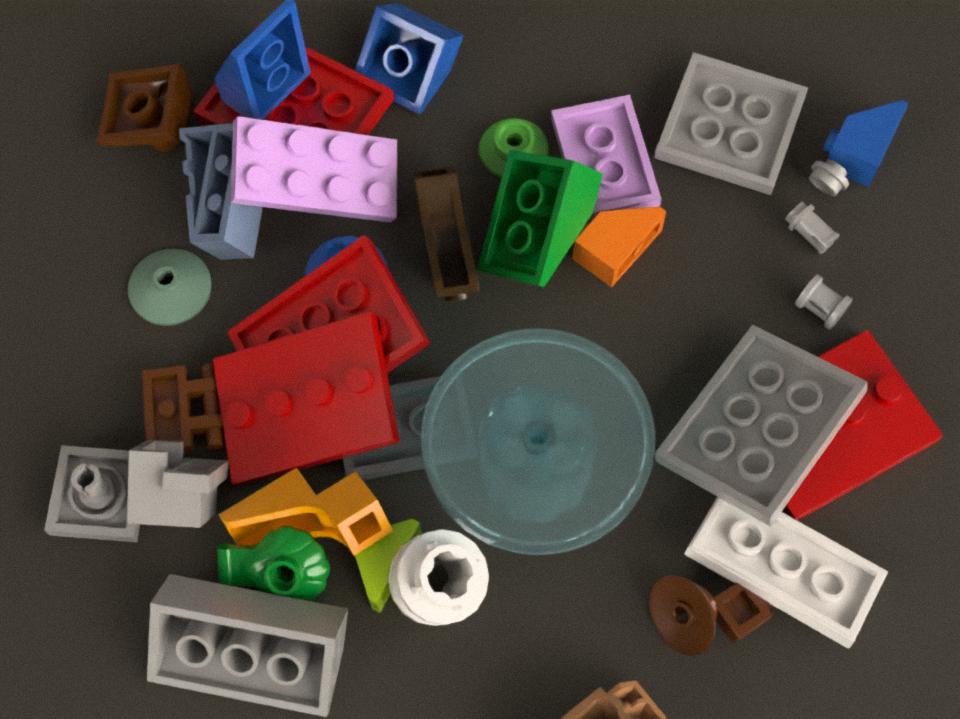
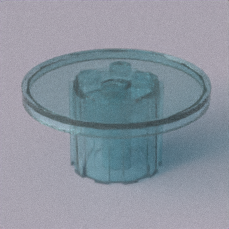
M541 328L521 329L502 333L478 343L459 356L446 369L431 392L422 420L421 447L425 471L435 496L445 511L463 529L476 538L506 551L546 555L568 552L600 539L619 525L632 511L646 487L655 454V428L651 408L640 384L630 370L608 350L595 342L569 332Z

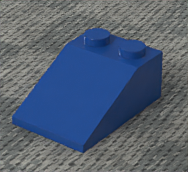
M285 0L229 54L214 77L221 101L243 117L264 120L311 73L296 2L294 0Z

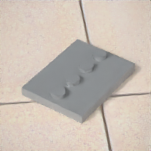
M752 325L654 453L656 462L771 527L867 392L868 382Z

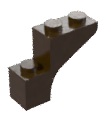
M454 166L413 172L430 277L436 298L444 297L446 301L467 299L470 297L471 292L480 290L466 229L456 170Z

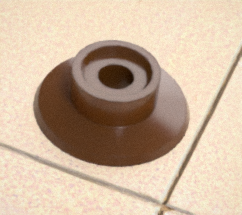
M668 575L660 578L654 584L649 598L650 615L654 626L666 644L675 651L689 656L702 654L710 647L716 631L717 606L712 595L705 588L685 577Z

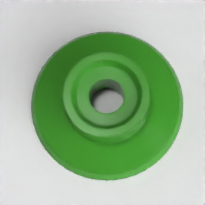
M519 118L504 119L490 126L483 133L478 146V154L482 165L490 174L499 179H502L509 150L550 156V144L546 134L534 123ZM518 143L519 146L514 147L510 146L509 144Z

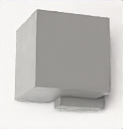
M147 440L130 449L127 523L202 527L216 514L217 486L228 478V460L183 459V441Z

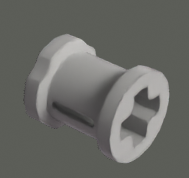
M817 274L801 292L795 305L800 309L806 307L824 320V326L830 330L848 309L853 299L848 295L842 297L822 283L823 277Z

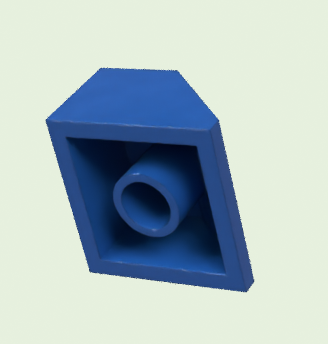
M397 2L377 6L355 71L394 91V102L420 114L450 73L464 35Z

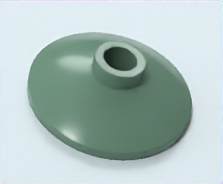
M164 249L148 255L135 267L128 283L129 300L136 313L144 320L160 326L179 325L197 316L206 306L212 291V280L205 263L195 254L182 249ZM174 277L170 284H160L163 279Z

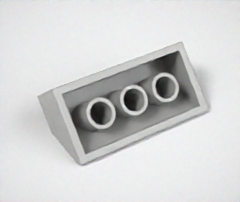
M169 574L150 603L147 681L327 717L344 649L348 608Z

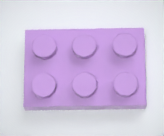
M630 95L551 111V120L562 159L574 160L603 173L593 213L588 221H592L600 211L660 206L661 195Z

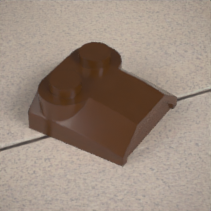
M177 63L109 73L108 89L96 143L99 146L150 144L159 152H167L176 148L182 142L180 140L179 128H187L192 98L187 72L182 66Z

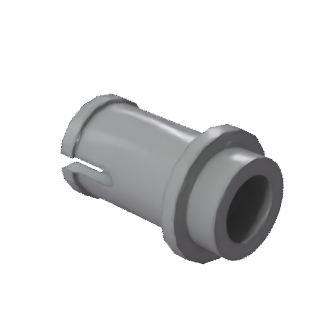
M802 201L785 218L790 224L788 229L790 231L797 230L821 255L840 235L834 232L813 212L815 207L812 204L807 206Z

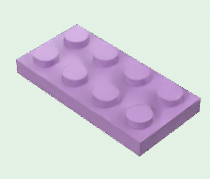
M237 116L233 121L231 203L391 223L396 219L397 140Z

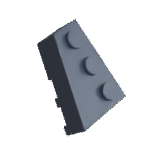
M233 123L179 128L180 140L185 142L187 160L183 161L182 164L183 173L189 177L190 194L186 196L190 243L220 260L254 258L263 207L231 203Z

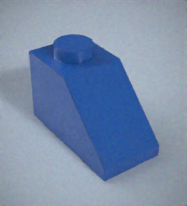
M900 100L848 115L841 130L832 128L823 147V151L829 153L827 159L840 164L847 171L846 178L869 187L909 103Z

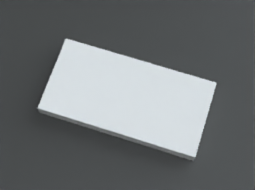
M719 497L714 501L684 555L731 582L740 584L769 602V604L848 649L854 643L888 573L885 569L783 512L779 514L770 527Z

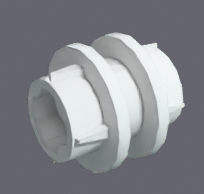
M441 529L415 536L401 546L391 562L388 582L392 599L403 614L417 623L437 626L462 621L475 612L486 595L489 574L485 557L473 541L459 532ZM434 564H442L448 574L449 581L445 583L442 592H434L428 582L427 575L432 571Z

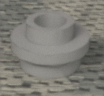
M827 159L825 162L815 161L811 166L813 172L809 176V180L823 193L835 197L839 191H845L849 186V182L845 177L847 171L837 162Z

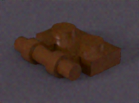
M213 363L202 365L200 367L201 379L189 380V372L185 365L142 370L146 441H183V453L194 452L193 435L204 434L206 435V448L208 450H219L224 447V430ZM190 399H203L204 415L192 417Z

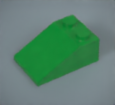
M509 150L476 271L545 287L591 217L603 173L574 160Z

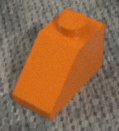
M660 206L600 211L591 222L587 221L574 241L572 259L612 288L663 229L666 211Z

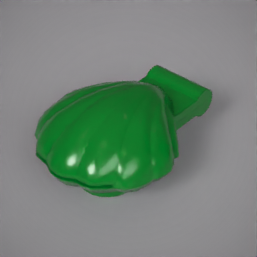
M282 526L277 530H271L256 546L224 543L216 547L219 584L255 587L260 592L312 602L326 588V579L330 573V563L325 556L324 547L305 530L294 528L293 526Z

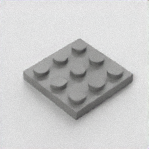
M693 52L658 142L654 158L771 195L808 87Z

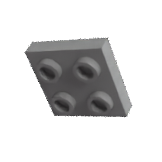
M61 445L44 531L51 536L137 543L140 524L127 523L129 451Z

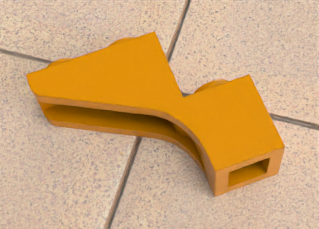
M296 467L218 514L236 545L256 546L271 530H277L282 526H293L294 528L309 532L313 538L328 537L338 540L347 546L355 556L393 532L378 500L356 471L316 495Z

